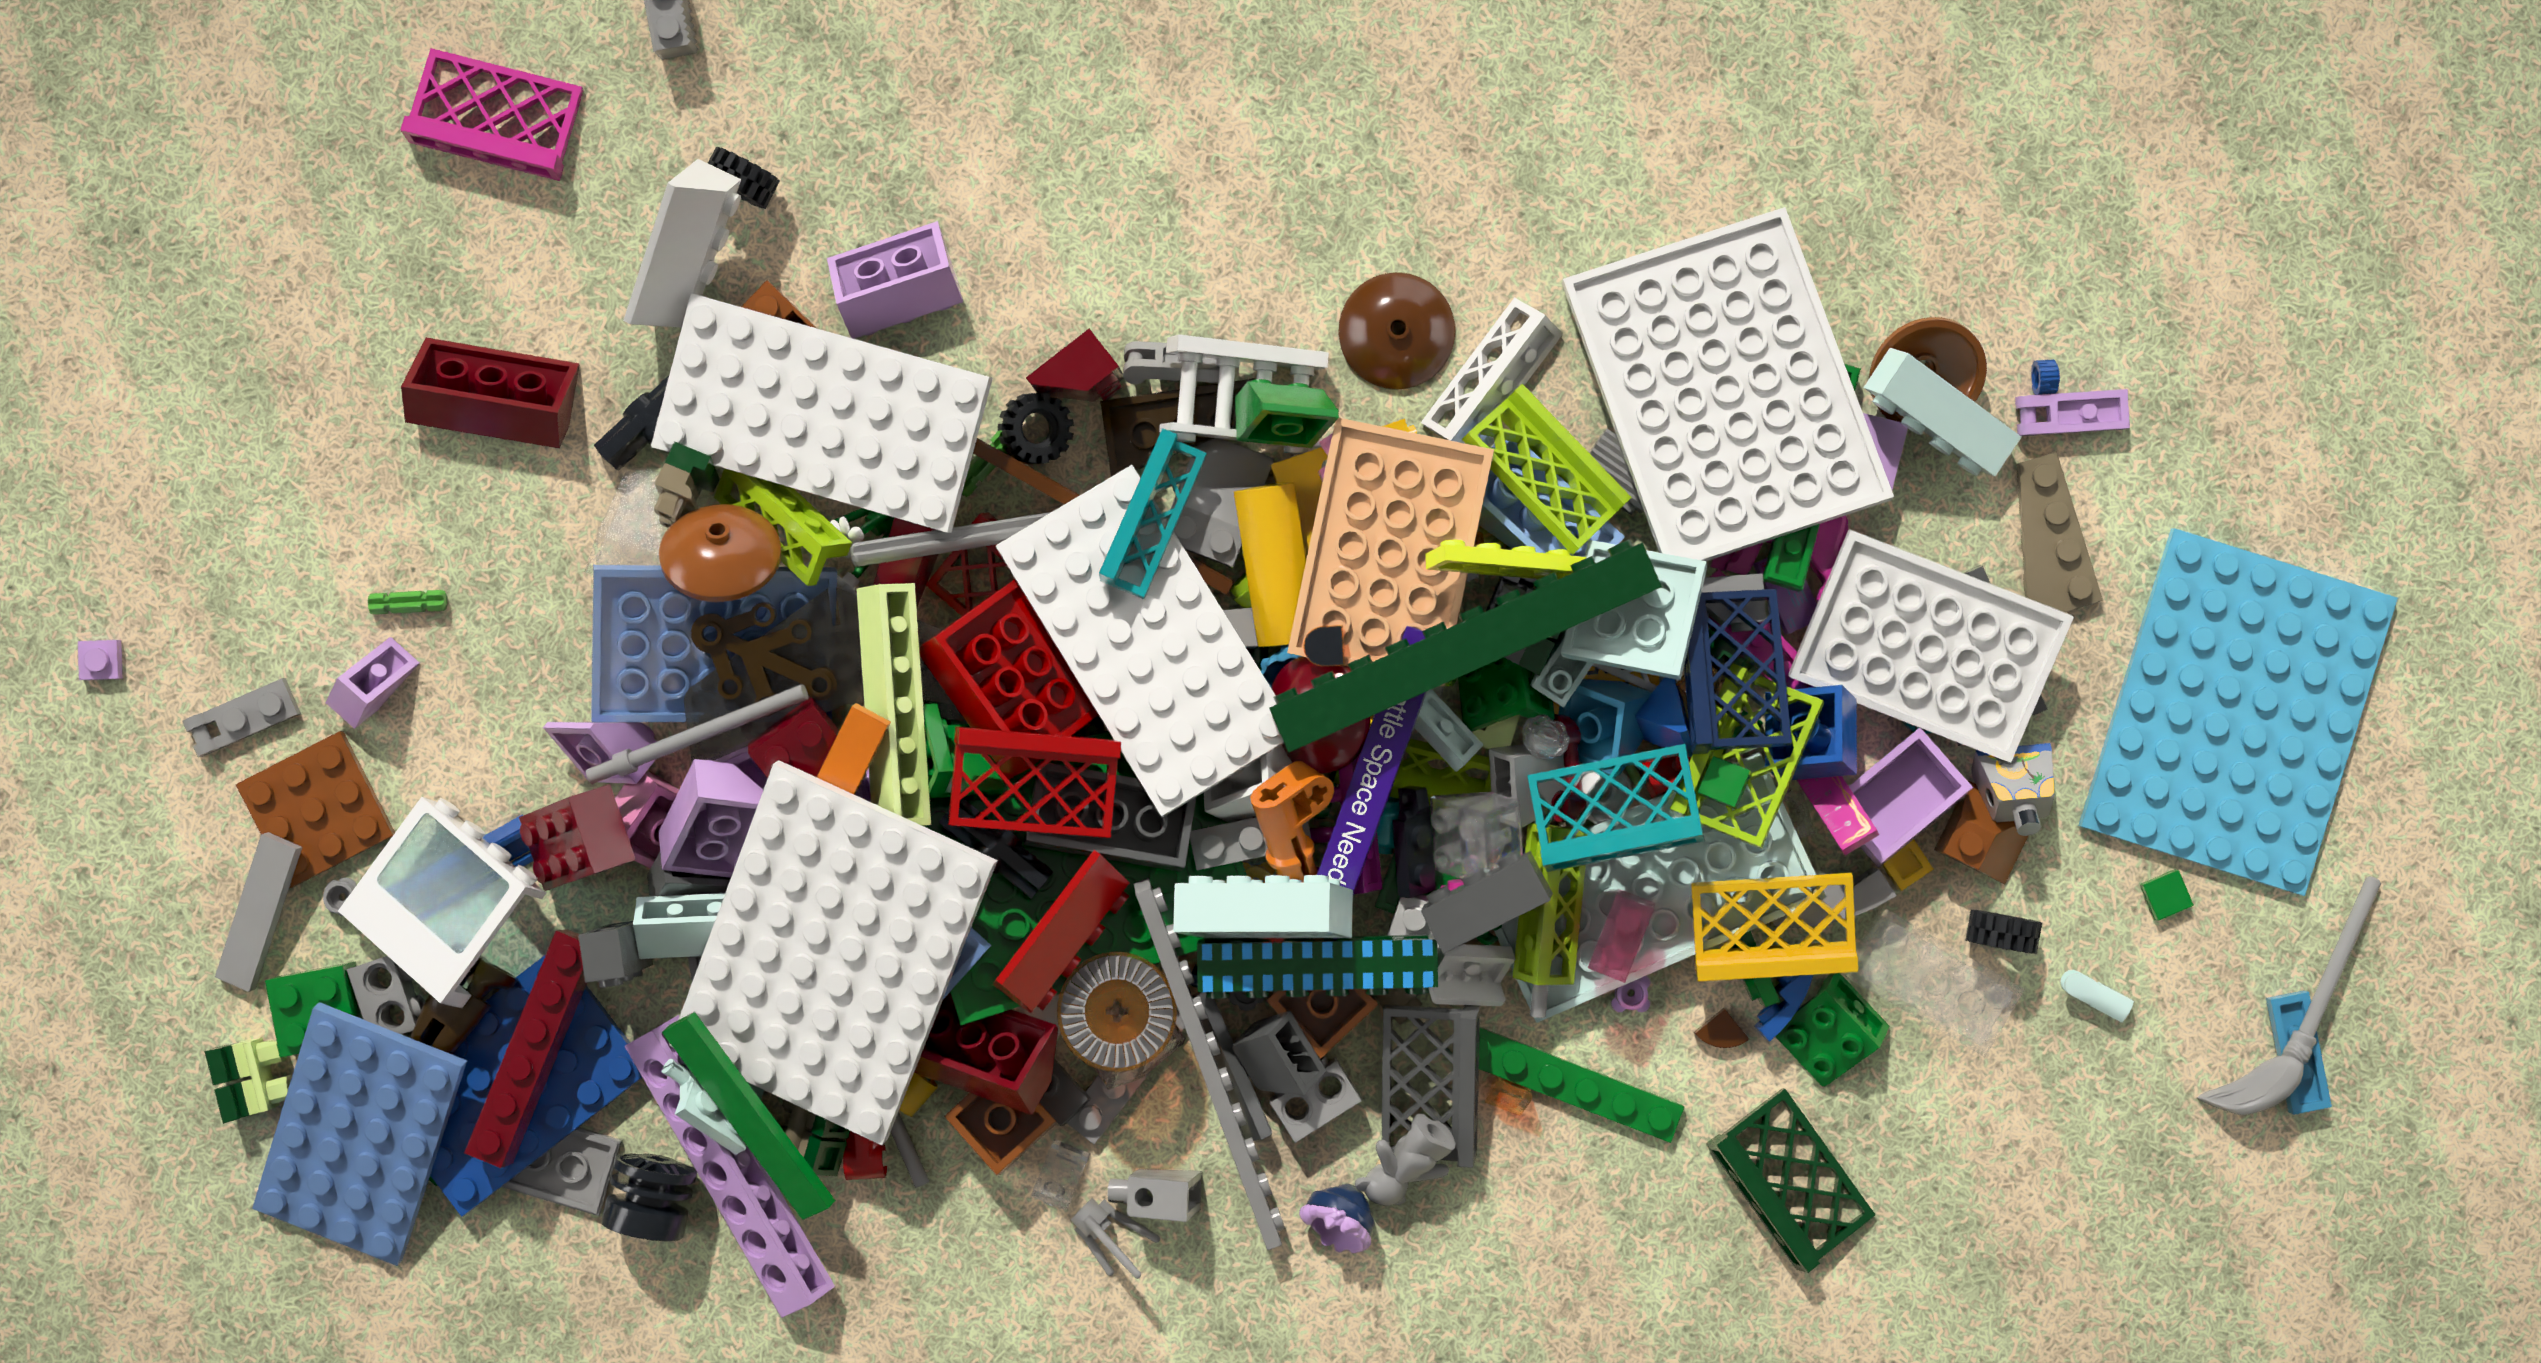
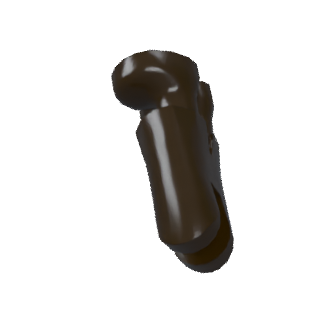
M458 942L453 947L458 954H461L466 946ZM480 956L459 984L471 994L463 1008L441 1004L429 994L410 1038L429 1046L432 1044L431 1047L453 1055L491 1008V1005L484 1001L483 998L493 989H512L517 983L518 978L497 965L488 962L485 957ZM472 974H474L473 979L468 985L467 989L463 987L467 979Z

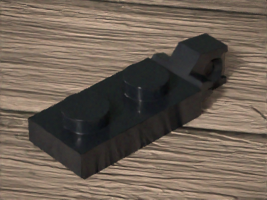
M1410 785L1398 789L1400 811L1398 818L1392 820L1398 895L1403 898H1413L1436 890L1430 805L1426 787Z

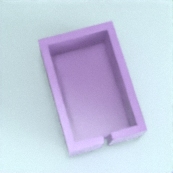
M1918 728L1849 786L1879 833V836L1860 846V848L1878 868L1881 867L1972 790V785L1921 728Z

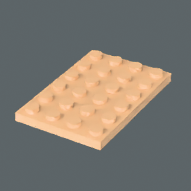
M1338 418L1333 429L1287 653L1307 657L1304 644L1306 637L1311 631L1320 627L1341 626L1343 665L1348 666L1347 664L1369 654L1372 661L1387 656L1385 647L1401 641L1407 625L1422 631L1443 621L1447 629L1457 625L1468 573L1427 570L1425 554L1440 547V543L1446 540L1465 541V546L1474 547L1494 449Z

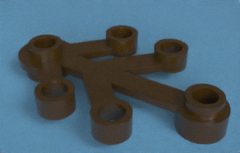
M769 602L758 603L751 611L729 619H725L715 613L704 614L693 623L691 628L692 641L700 651L710 653L720 678L718 692L725 699H735L744 690V682L739 676L734 674L727 650L742 657L757 696L754 703L761 701L765 696L771 697L776 695L772 691L764 667L804 685L809 696L816 700H826L833 696L838 689V677L830 668L819 667L812 671L771 652V650L793 642L802 644L809 641L813 636V626L809 621L797 619L787 628L751 641L734 635V633L753 625L760 627L771 625L776 620L777 611ZM760 607H766L771 613V617L767 622H763L757 617V611ZM797 624H802L807 628V636L803 639L797 638L794 635L793 630ZM707 626L716 629L717 638L715 641H709L705 638L704 630ZM817 677H822L827 681V689L823 692L817 691L814 687V680ZM726 680H734L737 683L738 690L735 694L726 692L724 688Z

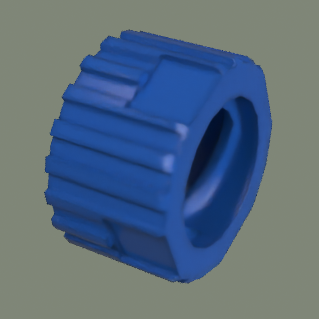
M2054 359L2036 360L2031 365L2032 391L2035 395L2057 393L2060 372L2058 364Z

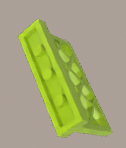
M1523 384L1462 438L1465 444L1494 449L1490 470L1572 555L1632 498ZM1502 421L1510 428V430L1503 428ZM1478 435L1494 437L1496 449L1488 447ZM1505 440L1517 443L1519 454L1507 452ZM1529 448L1541 459L1530 457ZM1509 463L1521 466L1523 478L1516 476L1510 470ZM1533 469L1545 471L1547 483L1535 481ZM1556 474L1568 483L1570 488L1558 486ZM1537 492L1549 495L1551 507L1544 505L1538 499ZM1560 497L1572 500L1574 512L1562 509ZM1584 503L1590 504L1601 516L1586 515ZM1565 521L1577 524L1578 539L1566 528Z
M1734 663L1729 669L1745 684L1754 675L1748 672L1747 668ZM1761 676L1750 686L1751 689H1753L1754 685L1770 690L1772 697L1776 693V683ZM1725 678L1718 697L1728 704L1740 689L1729 679ZM1787 686L1788 705L1799 701L1812 706L1805 721L1790 726L1791 740L1794 746L1791 756L1774 763L1768 747H1763L1770 765L1752 772L1748 781V787L1755 802L1735 810L1726 806L1728 813L1714 819L1699 814L1703 826L1761 849L1824 704V701ZM1744 693L1731 708L1741 715L1746 706L1748 715L1743 716V718L1749 722L1760 710L1752 711L1748 702L1749 696ZM1777 700L1772 704L1776 710H1778ZM1715 704L1717 716L1722 709ZM1727 713L1717 723L1718 739L1733 738L1732 735L1735 728L1740 726ZM1756 722L1754 724V727L1761 732L1759 725ZM1801 730V733L1796 742L1793 733ZM1778 731L1769 736H1781V732ZM1756 748L1733 749V751L1726 754V749L1709 750L1708 754L1692 755L1689 765L1699 812L1704 800L1707 798L1700 796L1698 790L1712 757L1715 756L1725 761L1736 757L1739 766L1745 768L1740 755ZM1786 766L1782 777H1780L1777 769ZM1773 771L1778 782L1777 789L1774 794L1759 800L1751 780ZM1683 778L1679 785V788L1686 792ZM1676 793L1670 810L1678 818L1690 816L1688 800ZM1770 803L1765 815L1762 806ZM1758 808L1763 822L1757 836L1741 831L1735 817ZM1731 819L1734 827L1726 825L1722 822Z

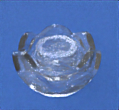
M1546 714L1538 715L1534 718L1530 717L1522 729V739L1526 749L1530 754L1539 759H1555L1567 751L1570 738L1567 735L1565 725L1560 721H1553Z

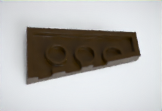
M1255 378L1234 381L1230 429H1236L1235 397L1248 381L1255 380ZM1218 384L1196 387L1193 425L1215 427ZM1180 389L1100 401L1111 477L1130 465H1133L1135 470L1146 467L1160 435V424L1177 423ZM1196 436L1195 442L1182 443L1195 447L1214 438Z

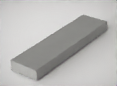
M269 832L261 834L215 974L216 978L247 992L256 989L302 850L301 846Z

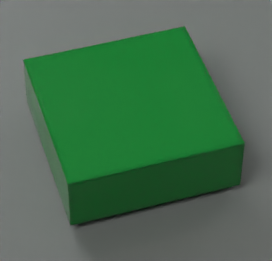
M1713 756L1698 794L1737 809L1752 772L1749 769Z
M2178 869L2171 870L2140 884L2154 920L2159 921L2194 906Z

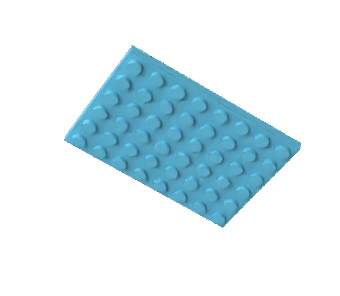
M2172 528L2078 826L2305 896L2398 598Z

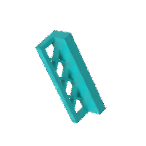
M1162 428L1100 569L1099 578L1101 582L1145 599L1206 459V452L1177 441L1176 433ZM1174 451L1195 459L1191 471L1176 478L1173 477L1168 465ZM1166 471L1169 481L1161 483ZM1185 482L1180 493L1177 484ZM1172 487L1177 498L1175 507L1158 514L1153 503L1155 494ZM1150 508L1153 517L1145 519L1147 512ZM1170 517L1164 530L1161 520ZM1157 523L1162 536L1159 544L1142 550L1137 538L1140 529ZM1133 544H1135L1138 553L1129 556ZM1154 553L1150 565H1148L1145 556ZM1141 559L1146 571L1140 587L1119 578L1124 565Z

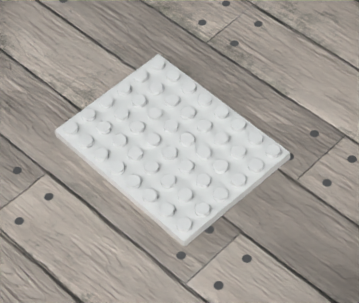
M1785 207L1563 279L1562 285L1659 553L1708 561L1891 501L1894 498Z
M778 760L771 768L679 1019L695 1011L748 1083L883 1145L889 1137L998 860Z

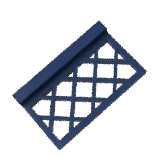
M1777 589L1701 592L1684 664L1691 753L1708 754L1709 750L1790 746L1792 740ZM1767 600L1769 616L1760 625L1743 611L1750 601ZM1733 602H1742V603H1741V604L1739 605V607H1738V606L1735 605ZM1706 603H1722L1733 613L1719 627L1707 617ZM1736 617H1739L1754 630L1742 645L1724 631ZM1769 622L1771 634L1764 629ZM1708 627L1715 632L1710 639ZM1758 635L1762 636L1772 645L1773 654L1765 663L1761 662L1746 649ZM1718 637H1721L1736 650L1724 665L1710 654V646ZM1740 655L1758 668L1757 672L1746 684L1728 669ZM1772 661H1774L1775 672L1768 667ZM1712 666L1718 670L1714 677L1712 675ZM1762 673L1776 683V693L1768 702L1750 688ZM1722 675L1740 689L1728 704L1714 693L1713 685ZM1744 693L1762 707L1750 722L1731 708ZM1776 700L1778 702V710L1772 706ZM1715 704L1722 709L1717 716ZM1767 711L1780 722L1781 736H1765L1754 727V724ZM1726 713L1744 728L1736 738L1718 739L1717 723ZM1747 732H1749V733L1752 734L1754 737H1744V736H1745V734H1746Z

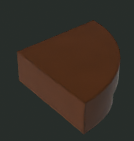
M1724 1008L1693 1032L1705 1043L1719 1048L1736 1047L1750 1040Z

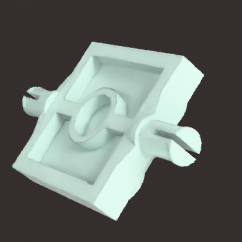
M669 1059L663 1066L662 1073L680 1085V1100L675 1115L735 1155L746 1150L747 1145L690 1069L687 1070L673 1059ZM748 1083L761 1100L764 1090Z

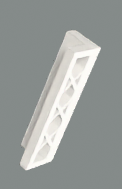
M1514 298L1421 423L1445 440L1465 443L1462 438L1506 400L1521 384L1525 386L1563 333L1546 315ZM1520 312L1529 317L1520 329L1511 332L1510 325ZM1502 346V354L1496 361L1487 363V356L1492 349ZM1479 377V384L1475 390L1464 394V387L1468 381ZM1455 409V416L1446 428L1437 424L1446 411ZM1478 435L1482 440L1486 438V435Z

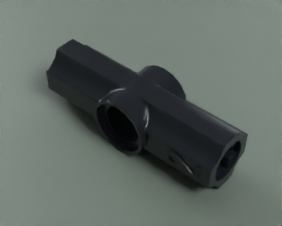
M669 376L662 380L650 393L645 392L636 398L623 412L624 417L594 444L600 455L616 470L619 471L648 443L652 444Z
M964 798L960 800L958 817L975 818L981 813ZM949 810L939 821V824L965 846L998 860L993 873L1001 874L1030 899L1033 898L1053 873L1047 865L1022 847L1020 839L1010 830L948 825Z

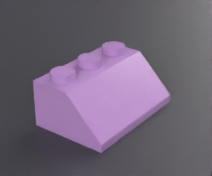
M938 221L827 258L836 304L850 337L853 339L864 335H872L879 330L900 323H907L917 317L938 310H946L953 305L963 302L959 283Z
M694 759L659 830L662 870L731 878L763 789L734 764Z

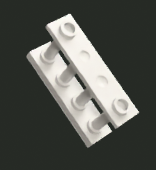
M1179 334L1167 337L1166 353L1178 355V361L1182 362L1177 423L1160 424L1159 432L1164 428L1176 433L1177 441L1195 442L1196 436L1237 440L1236 429H1230L1235 368H1239L1240 362L1253 363V370L1257 371L1256 379H1266L1271 381V383L1272 374L1277 372V366L1291 368L1290 374L1294 375L1293 383H1303L1309 386V378L1314 376V370L1328 368L1329 352ZM1202 358L1216 359V366H1219L1215 427L1193 425L1197 366L1199 363H1202ZM1320 438L1319 441L1313 447H1320L1321 445L1319 442L1322 439ZM1284 446V453L1303 454L1308 450V448Z

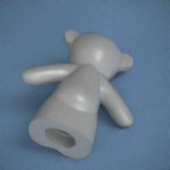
M1417 1114L1412 1121L1410 1131L1397 1142L1394 1153L1389 1142L1382 1139L1376 1143L1379 1160L1366 1177L1358 1178L1355 1181L1356 1189L1365 1192L1368 1199L1375 1204L1381 1206L1401 1205L1406 1201L1405 1194L1409 1182L1427 1181L1443 1178L1448 1175L1449 1168L1447 1165L1436 1164V1162L1446 1157L1455 1148L1454 1137L1446 1125L1438 1120H1431L1424 1114Z

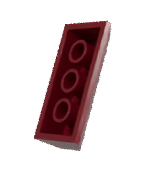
M426 337L401 385L405 423L560 449L570 425L580 364Z
M949 993L940 1005L914 1073L1032 1115L1052 1080L1058 1027L1056 1024L1015 1010H1009L960 1026L953 1000Z

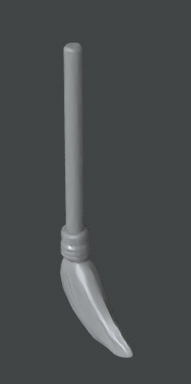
M2371 876L2365 878L2299 1030L2292 1032L2282 1056H2277L2263 1062L2250 1073L2232 1083L2200 1094L2197 1097L2200 1101L2230 1113L2250 1115L2278 1105L2293 1093L2302 1079L2304 1064L2308 1063L2311 1058L2312 1049L2317 1043L2314 1035L2380 888V880Z

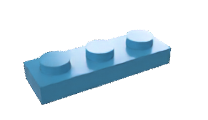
M2303 990L2266 998L2277 1056H2282L2292 1032L2299 1030L2311 1003L2308 991ZM2317 1031L2314 1035L2317 1043L2312 1049V1055L2308 1063L2304 1064L2300 1084L2286 1098L2288 1112L2293 1115L2332 1107Z

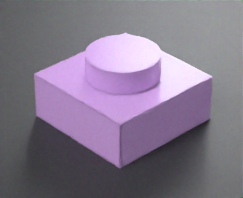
M121 640L78 641L79 680L123 679Z

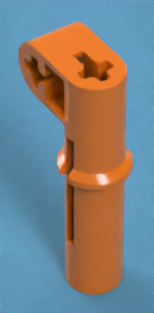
M1295 761L1259 785L1252 792L1250 798L1267 845L1266 860L1268 864L1276 870L1277 875L1289 876L1290 879L1301 880V883H1304V876L1317 875L1318 869L1313 858L1315 851L1314 843L1308 835H1305L1302 825L1329 805L1333 797L1334 786L1328 777L1302 761Z

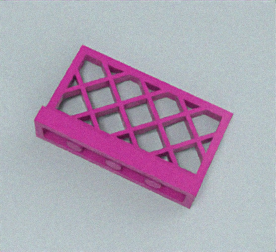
M430 48L410 115L404 116L400 131L411 144L560 181L564 168L562 162L578 113L583 87ZM442 61L453 64L460 75L439 86L434 78L437 62ZM461 67L469 68L470 70L463 73ZM481 72L492 74L498 85L477 96L468 80ZM498 76L509 79L505 80L504 82H501ZM518 82L530 84L535 95L514 105L506 90ZM433 83L435 89L429 91L431 84ZM465 83L473 98L452 109L444 93ZM536 86L544 87L546 89L539 92ZM557 91L571 94L568 107L554 115L544 99ZM503 93L511 108L490 119L482 103ZM439 96L448 109V112L435 119L422 116L425 104ZM541 102L549 118L528 128L520 112ZM478 106L487 121L472 129L463 127L457 116ZM516 115L525 131L512 138L500 136L495 126ZM454 119L457 125L448 123V121ZM564 119L562 127L560 128L557 122ZM554 125L559 133L555 150L538 146L533 135ZM492 129L494 134L487 133L485 131ZM529 138V139L531 140L532 144L526 143V142H522V141H524V140H526V139Z

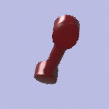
M1554 714V720L1544 723L1543 734L1545 741L1549 745L1562 746L1564 768L1580 765L1578 745L1581 741V733L1577 724L1569 716ZM1575 776L1565 778L1566 782L1570 784ZM1580 779L1575 788L1583 792L1582 782ZM1563 790L1555 793L1551 806L1554 807L1563 794ZM1571 792L1559 811L1575 821L1583 812L1587 801ZM1555 815L1554 819L1557 822L1567 823L1566 821Z

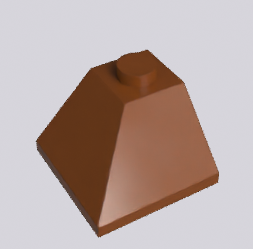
M1968 780L1973 788L1956 804L1934 851L2005 885L2028 836L2018 834L2015 821L1996 822L1992 820L1976 784Z

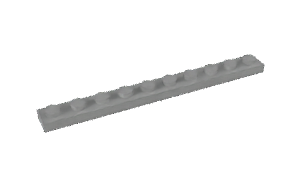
M1149 878L1134 883L1135 894L1267 1250L1281 1246L1282 1242L1279 1231L1284 1230L1285 1226L1278 1207L1270 1209L1266 1197L1272 1195V1190L1265 1172L1258 1174L1253 1163L1260 1160L1253 1138L1245 1139L1242 1133L1241 1126L1247 1125L1241 1105L1239 1102L1232 1104L1227 1091L1234 1089L1226 1067L1218 1068L1214 1056L1221 1054L1214 1032L1206 1033L1201 1020L1208 1017L1200 996L1193 998L1188 984L1194 983V978L1187 960L1179 962L1175 948L1180 947L1181 943L1178 934L1173 932L1174 924L1168 926L1165 924L1161 912L1168 910L1163 893L1160 887L1153 890Z

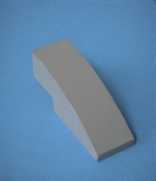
M1872 867L1853 880L1854 915L1857 916L1872 910L1896 896L1879 869ZM1827 886L1824 889L1826 898L1822 900L1833 909L1844 898V886ZM1813 903L1799 917L1809 926H1817L1828 913L1817 903ZM1845 908L1839 913L1844 919ZM1788 915L1780 917L1769 923L1770 925L1777 928L1788 917ZM1794 921L1788 928L1802 927Z

